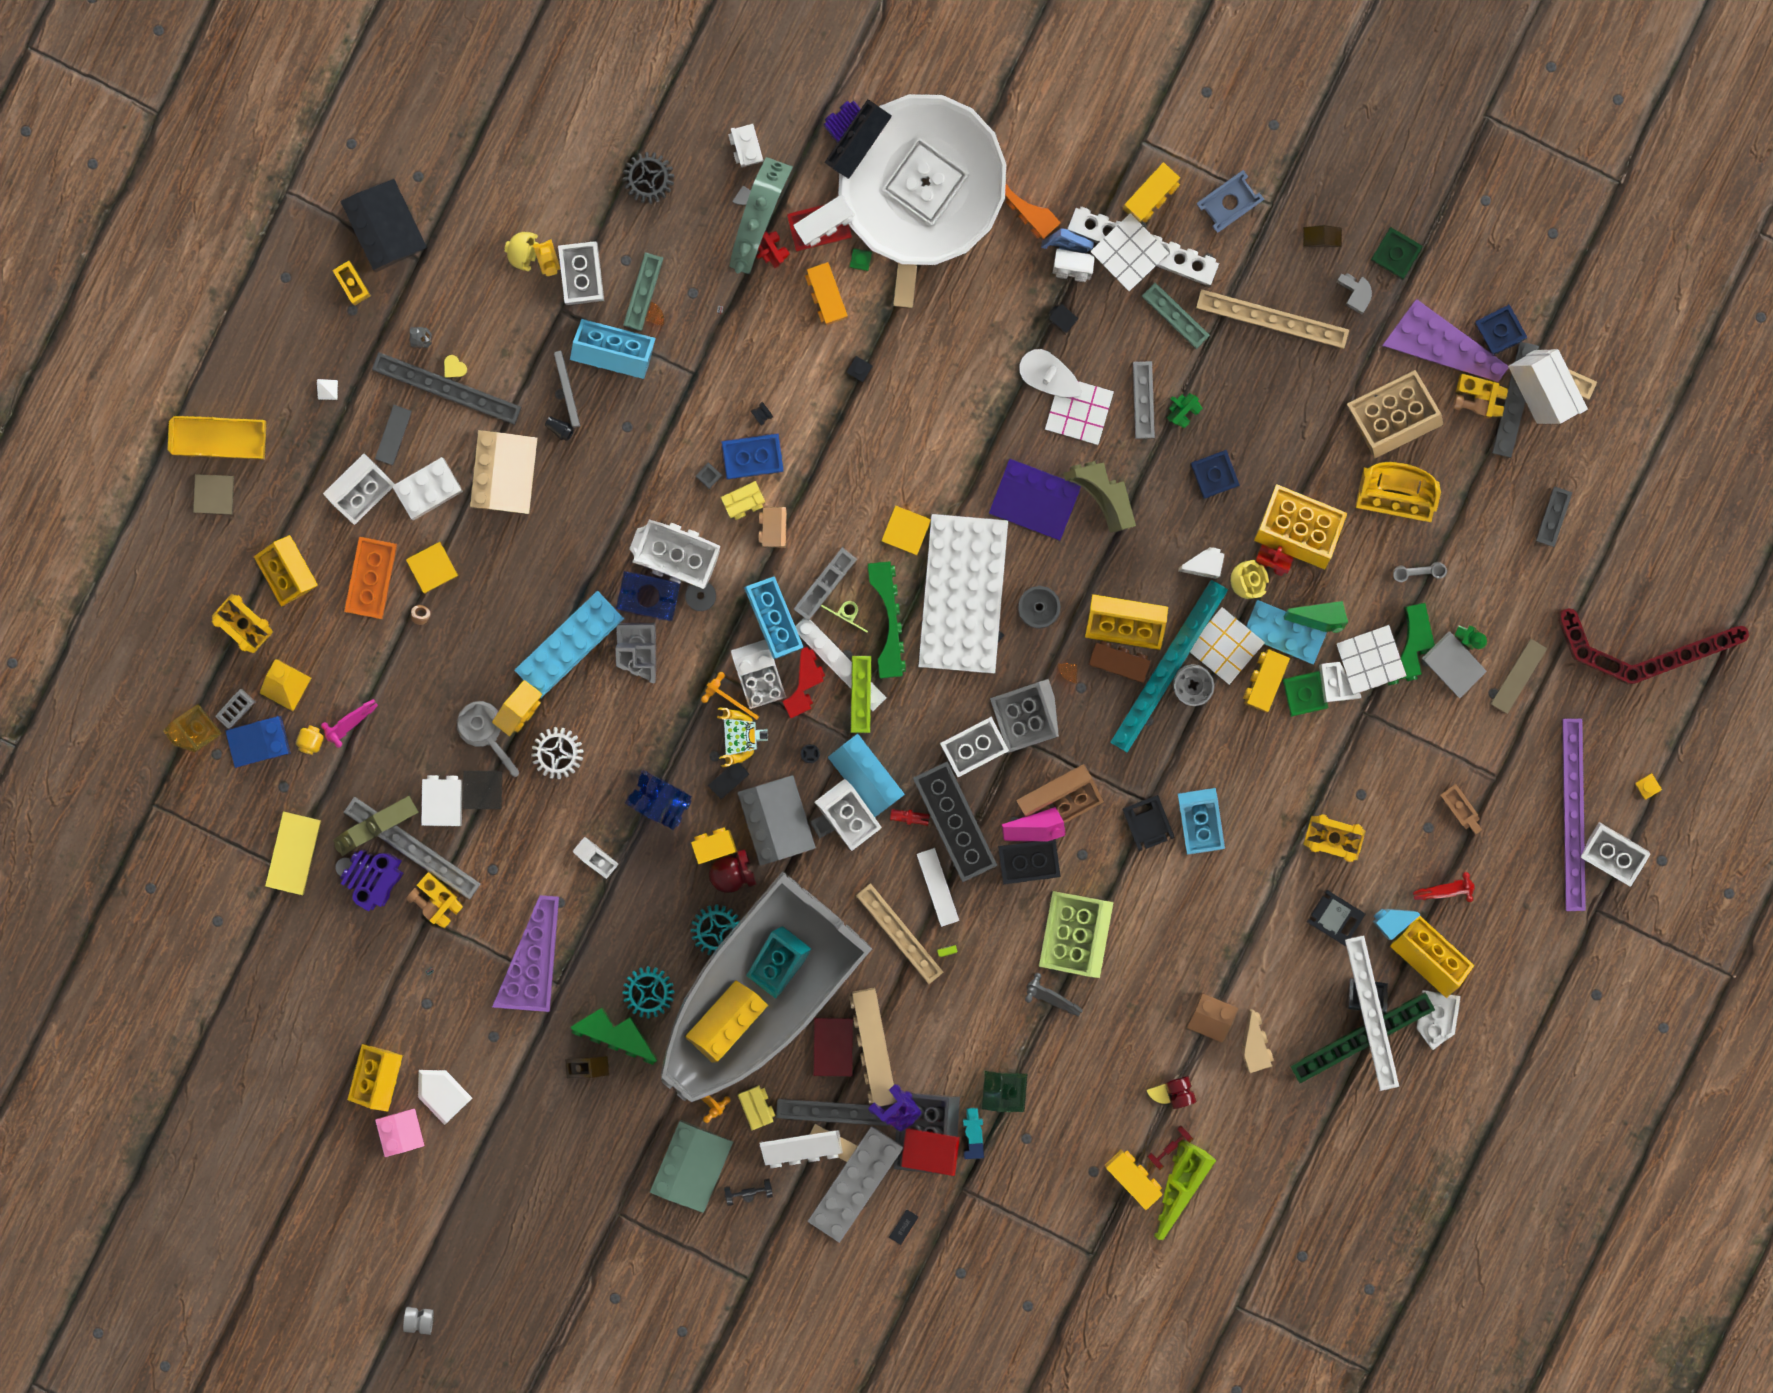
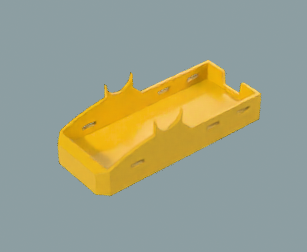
M173 416L169 420L168 451L172 455L265 459V420L198 416Z

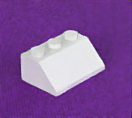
M363 454L323 494L355 525L395 484L368 456Z
M1209 547L1180 566L1178 571L1216 579L1220 577L1224 554L1220 553L1221 549Z
M1598 822L1587 841L1581 858L1631 887L1649 858L1650 852Z

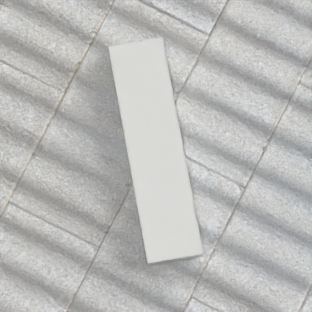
M935 848L918 853L917 857L941 927L959 921Z

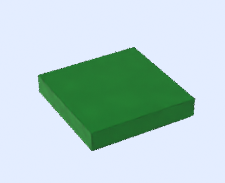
M1320 671L1282 679L1291 717L1329 708L1328 703H1324Z

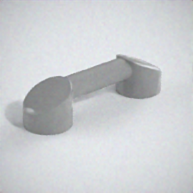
M1434 562L1428 567L1407 569L1399 565L1393 571V577L1398 582H1404L1409 576L1432 574L1435 578L1441 579L1447 574V568L1441 562Z

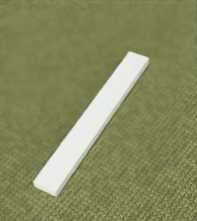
M1360 936L1346 939L1347 951L1380 1091L1399 1087L1365 938Z

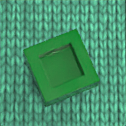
M853 248L850 268L869 271L872 252Z

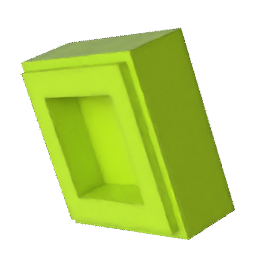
M956 944L937 949L939 957L958 952Z

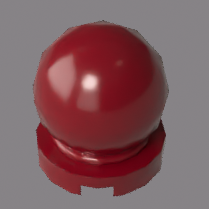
M745 849L737 851V857L725 855L712 863L709 870V880L716 890L724 893H733L741 889L744 883L748 884L749 887L756 885L754 873L751 870L749 871L747 867L750 861Z

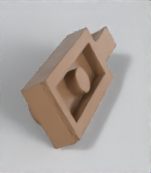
M1456 784L1440 794V797L1465 829L1470 827L1474 834L1482 831L1477 823L1480 820L1477 812Z

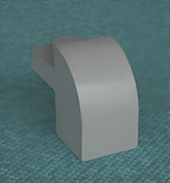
M1348 273L1345 275L1341 274L1337 283L1352 291L1345 305L1362 315L1372 297L1369 282L1364 277H1361L1357 283L1355 282L1356 278Z

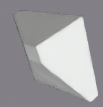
M317 379L318 400H337L338 381Z

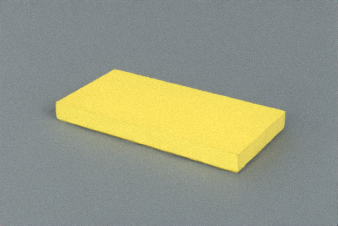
M283 812L266 887L304 895L321 820Z

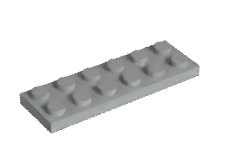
M871 1126L808 1219V1222L840 1243L902 1151L903 1146Z

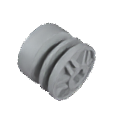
M1190 664L1178 670L1173 679V689L1179 700L1184 704L1199 706L1211 698L1214 691V681L1207 669L1200 665ZM1190 680H1193L1194 682L1198 681V684H1196V689H1193L1192 687L1188 688V685H1190Z

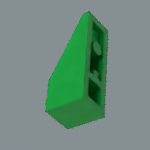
M1343 601L1290 608L1284 615V620L1323 632H1341L1348 623Z

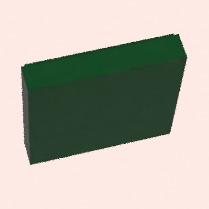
M1390 227L1370 261L1403 280L1423 246Z

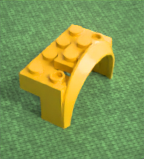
M1397 462L1378 463L1369 468H1363L1356 499V508L1432 522L1434 511L1437 512L1441 495L1440 484L1428 472L1415 466ZM1419 481H1421L1420 490H1419V493L1417 494V490H1418V486H1419ZM1384 490L1399 491V492L1407 493V494H1410V495H1413V496H1408V495H1403V494L1388 492V491H1384Z

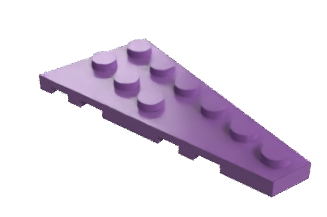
M1417 299L1382 345L1386 348L1407 353L1497 383L1509 368L1507 364L1493 356L1489 351Z
M539 896L492 1007L550 1012L559 897Z

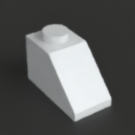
M586 837L573 850L584 863L606 879L618 866L615 860Z

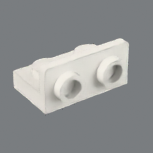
M750 124L736 129L731 128L732 133L728 135L731 145L735 144L737 152H734L736 164L740 163L742 168L763 162L754 125Z

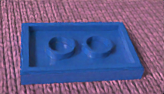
M779 434L721 441L727 480L784 472Z

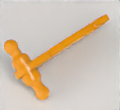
M719 672L716 679H713L711 683L708 682V687L705 690L706 693L701 698L703 703H707L710 696L717 692L756 720L759 718L755 713L718 689L721 685V680L725 677L723 672Z
M710 1096L701 1098L711 1108L709 1114L703 1117V1121L709 1123L712 1118L720 1116L725 1109V1105L730 1103V1097L725 1096L721 1102H716Z

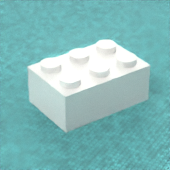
M597 242L558 246L565 304L573 305L604 301Z
M443 457L392 486L412 520L421 517L463 492Z
M992 717L940 743L957 777L1009 751Z

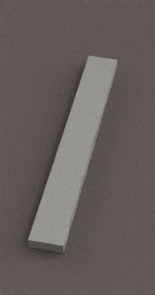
M354 797L343 813L361 823L378 812ZM397 825L378 835V837L469 900L481 885V883Z

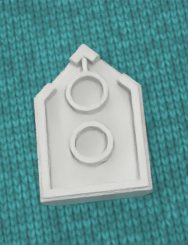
M1422 990V993L1426 992L1435 1011L1418 1019L1416 1028L1431 1049L1434 1050L1455 1034L1461 996L1449 995L1446 998L1441 993Z
M419 1070L418 1098L445 1125L472 1097L446 1070Z

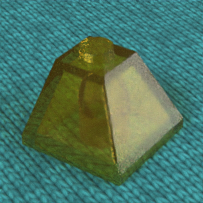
M199 704L174 719L163 730L174 746L193 752L198 751L222 735Z

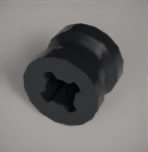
M763 402L759 404L758 408L750 411L761 426L765 424L767 419L773 418V415Z
M809 744L801 750V757L806 763H815L820 757V751L817 746Z

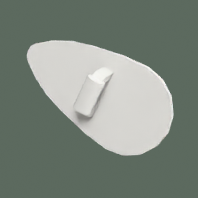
M1034 349L1026 353L1022 358L1020 374L1028 385L1059 397L1072 398L1081 395L1082 390L1076 377L1050 352Z

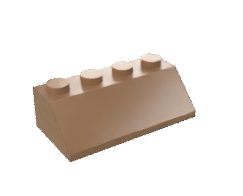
M1084 764L1016 800L1025 817L1056 807L1064 823L1104 802Z

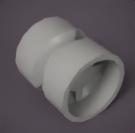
M406 1307L403 1331L415 1333L418 1330L420 1334L431 1335L434 1310L422 1309L418 1311L417 1308Z

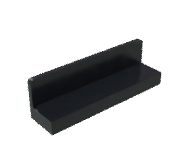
M867 99L824 163L849 179L892 115Z

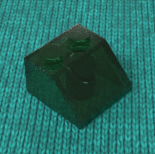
M985 1071L982 1109L996 1112H1025L1028 1074Z

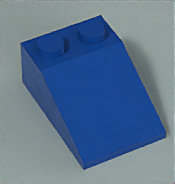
M282 716L226 730L235 768L291 754Z

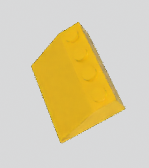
M1276 484L1254 541L1277 550L1278 546H1281V552L1325 570L1333 555L1347 513Z

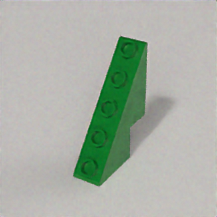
M602 1007L570 1027L572 1029L571 1033L582 1037L585 1034L590 1036V1041L598 1044L601 1041L608 1044V1048L616 1051L619 1048L626 1051V1055L636 1058L637 1055L643 1057V1061L648 1064L654 1065L657 1061L656 1056L632 1017L614 1026Z

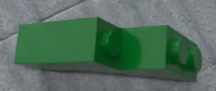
M1425 603L1404 607L1407 618V638L1400 658L1406 673V677L1403 678H1406V681L1418 679L1417 675L1422 674L1417 652L1419 651L1420 655L1427 654L1435 646ZM1399 679L1387 683L1388 686L1399 684Z

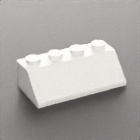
M839 1130L760 1143L765 1165H770V1168L782 1167L784 1162H789V1165L801 1164L800 1160L808 1159V1162L820 1161L819 1157L827 1156V1159L839 1158L838 1154L843 1153Z

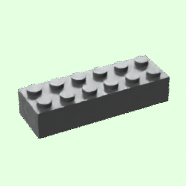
M948 761L914 777L913 780L962 882L996 867L997 864Z

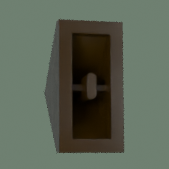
M1327 225L1303 227V247H1342V228Z

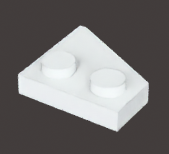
M1340 662L1319 665L1324 703L1361 698L1360 693L1353 694L1348 677Z

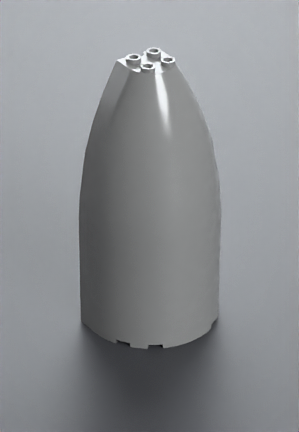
M781 872L719 945L684 998L667 1044L661 1071L662 1083L669 1089L672 1087L677 1089V1095L682 1100L686 1101L688 1099L690 1102H694L744 1079L765 1065L811 1022L872 948L848 925L845 926L843 921L806 889L801 888L791 877H787L784 872ZM783 926L812 950L797 973L775 999L746 975L771 932ZM737 980L754 991L768 1006L718 1062L712 1063L685 1035L731 984Z

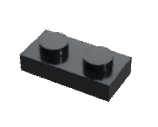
M740 763L732 764L708 786L722 799L743 781L749 773Z

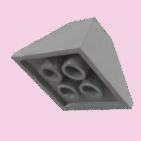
M1049 679L990 698L1004 742L1009 750L1008 753L1059 736L1055 697Z

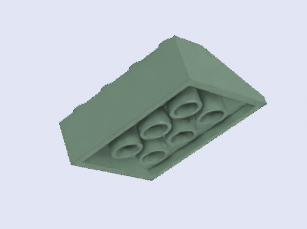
M680 1120L650 1193L704 1213L733 1141Z

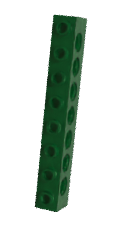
M1426 992L1390 1010L1387 1014H1383L1387 1036L1435 1011ZM1365 1025L1291 1064L1290 1067L1299 1084L1370 1046Z

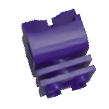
M360 850L353 854L350 860L352 865L344 870L340 878L342 879L341 884L343 886L348 885V889H355L353 892L354 902L365 910L370 911V909L374 910L376 905L382 907L387 903L393 886L399 882L404 874L398 870L402 860L389 853H380L374 857L372 854H366V850ZM382 857L387 860L385 868L380 865ZM362 891H365L368 894V899L366 901L361 899Z

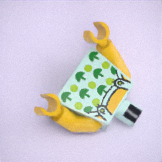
M722 707L718 708V710L723 711V715L721 717L717 716V718L724 719L726 755L720 756L719 759L724 758L726 764L721 765V767L744 762L754 754V750L757 749V741H768L767 729L756 730V722H753L749 715L741 711L728 710Z

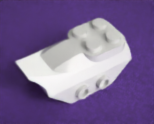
M649 519L647 525L637 528L630 546V551L634 555L633 563L652 569V574L663 577V574L670 576L669 580L679 584L681 581H684L702 589L707 586L718 559L719 545L698 537L699 533L695 531L680 530L681 526L670 523L669 526Z

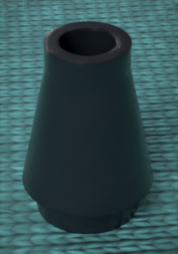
M552 416L545 423V426L560 440L568 441L575 430L570 423L558 420Z

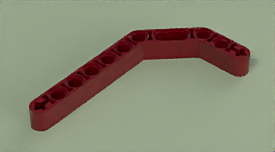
M1563 609L1558 615L1560 626L1574 660L1626 684L1644 681L1741 644L1749 638V631L1746 627L1736 626L1635 665H1630L1590 647L1578 614L1574 609ZM1566 612L1567 614L1572 615V618H1570L1571 625L1576 624L1575 627H1570L1569 629H1567V626H1570V623L1568 620H1564ZM1572 630L1579 632V638L1576 641L1570 637ZM1737 631H1742L1743 635L1740 638H1730V636L1737 634ZM1719 636L1725 639V644L1722 647L1717 644ZM1701 643L1707 646V651L1704 654L1699 651ZM1579 648H1584L1586 651V656L1583 659L1577 655ZM1683 650H1687L1689 652V658L1687 660H1683L1681 658V652ZM1599 655L1615 662L1618 665L1617 672L1612 673L1597 666L1595 658ZM1666 656L1671 659L1669 667H1665L1663 664V659ZM1648 663L1652 664L1654 668L1651 674L1645 671V666ZM1629 670H1633L1636 674L1633 681L1627 678Z

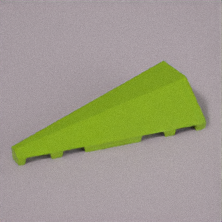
M1183 1139L1178 1143L1177 1154L1173 1156L1172 1160L1175 1162L1173 1171L1168 1176L1162 1201L1164 1208L1158 1218L1160 1225L1158 1233L1154 1234V1237L1158 1240H1164L1216 1162L1205 1150Z

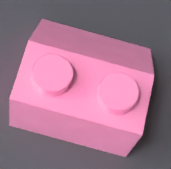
M415 1109L380 1117L375 1120L385 1157L424 1146Z

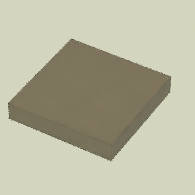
M195 474L193 513L233 515L234 476Z

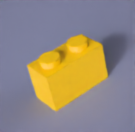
M350 261L332 270L353 305H357L371 296Z

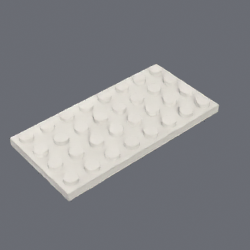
M932 514L919 667L995 674L1008 528L1007 520Z

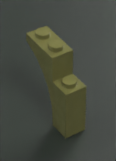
M1095 461L1085 463V467H1081V464L1071 466L1070 471L1063 473L1065 481L1081 486L1096 500L1104 513L1110 533L1136 526L1125 483H1116V480L1109 481L1104 463L1096 464Z
M410 796L340 834L333 839L335 848L344 856L419 812Z

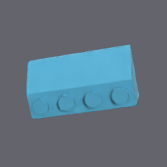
M581 319L573 341L570 360L644 379L652 355L655 338Z
M775 576L744 587L773 659L783 657L803 648Z
M858 734L828 756L842 777L854 787L874 817L905 795Z

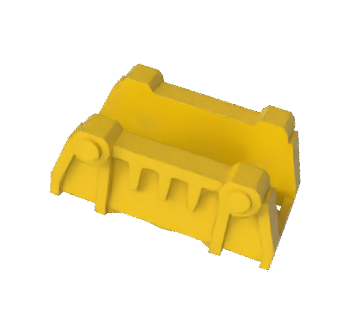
M231 594L212 615V624L215 627H221L238 643L242 651L247 650L248 652L255 653L273 631L266 619H260L242 603L243 600L239 595ZM229 601L239 608L240 614L237 611L233 612L231 610ZM220 611L229 613L231 615L230 619L234 622L225 621L218 613ZM241 618L248 620V626L245 629H241L238 626V621ZM253 626H258L264 632H266L267 635L264 636L262 634H257L255 632L256 628ZM247 634L255 637V641L258 644L256 648L247 640Z
M1323 814L1311 816L1303 843L1305 846L1309 847L1312 852L1323 851L1344 857L1345 861L1348 862L1358 860L1366 832L1362 829L1361 825L1353 824L1352 826L1328 819L1327 815ZM1312 822L1324 825L1326 830H1322V832L1317 831L1312 826ZM1333 832L1338 833L1340 837L1339 841L1335 844L1329 841V835ZM1351 832L1361 835V839L1352 841L1348 840L1349 837L1344 835ZM1318 835L1324 841L1316 843L1307 839L1308 837ZM1350 844L1357 850V853L1345 851L1342 845Z

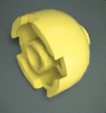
M520 232L514 235L510 241L506 242L505 252L507 253V258L515 268L524 271L531 270L530 262H535L536 259L533 244H539L535 242V238L537 239L538 237L537 234Z
M1255 560L1238 564L1231 573V586L1238 596L1245 599L1261 597L1266 593L1264 590L1266 583H1269L1268 574L1264 566L1259 565Z

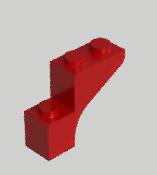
M808 647L803 648L800 653L798 688L791 697L782 701L791 719L812 709L810 706L813 704L809 693L805 695L804 691L824 682L823 677H825L823 669L821 666H816L814 660L817 657L813 649L809 650Z

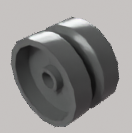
M1043 586L1031 587L1025 591L1018 603V612L1022 621L1029 627L1037 629L1046 628L1054 623L1059 616L1061 608L1056 593ZM1037 604L1043 605L1041 611L1036 610Z

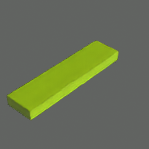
M852 656L851 733H870L871 656Z

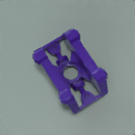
M895 1084L889 1091L897 1103L895 1102L888 1110H885L874 1102L868 1109L871 1114H876L887 1125L890 1124L901 1132L912 1125L922 1112L913 1101V1095L908 1091H902L901 1087Z

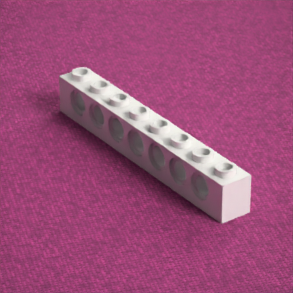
M1076 208L1068 230L1078 236H1085L1088 240L1099 244L1106 237L1102 232L1105 227H1110L1113 230L1120 223V221H1116V223L1108 221L1109 217L1098 214V216L1090 214L1091 210L1087 208ZM1092 220L1095 223V228L1092 230L1087 229L1085 222ZM1152 235L1169 252L1156 265L1157 267L1208 287L1211 286L1219 263H1216L1215 258L1207 255L1205 258L1198 256V252L1189 248L1187 251L1180 249L1179 244L1174 242L1168 244L1162 242L1163 238ZM1182 255L1185 261L1183 264H1176L1174 257ZM1200 262L1202 270L1194 271L1192 263Z

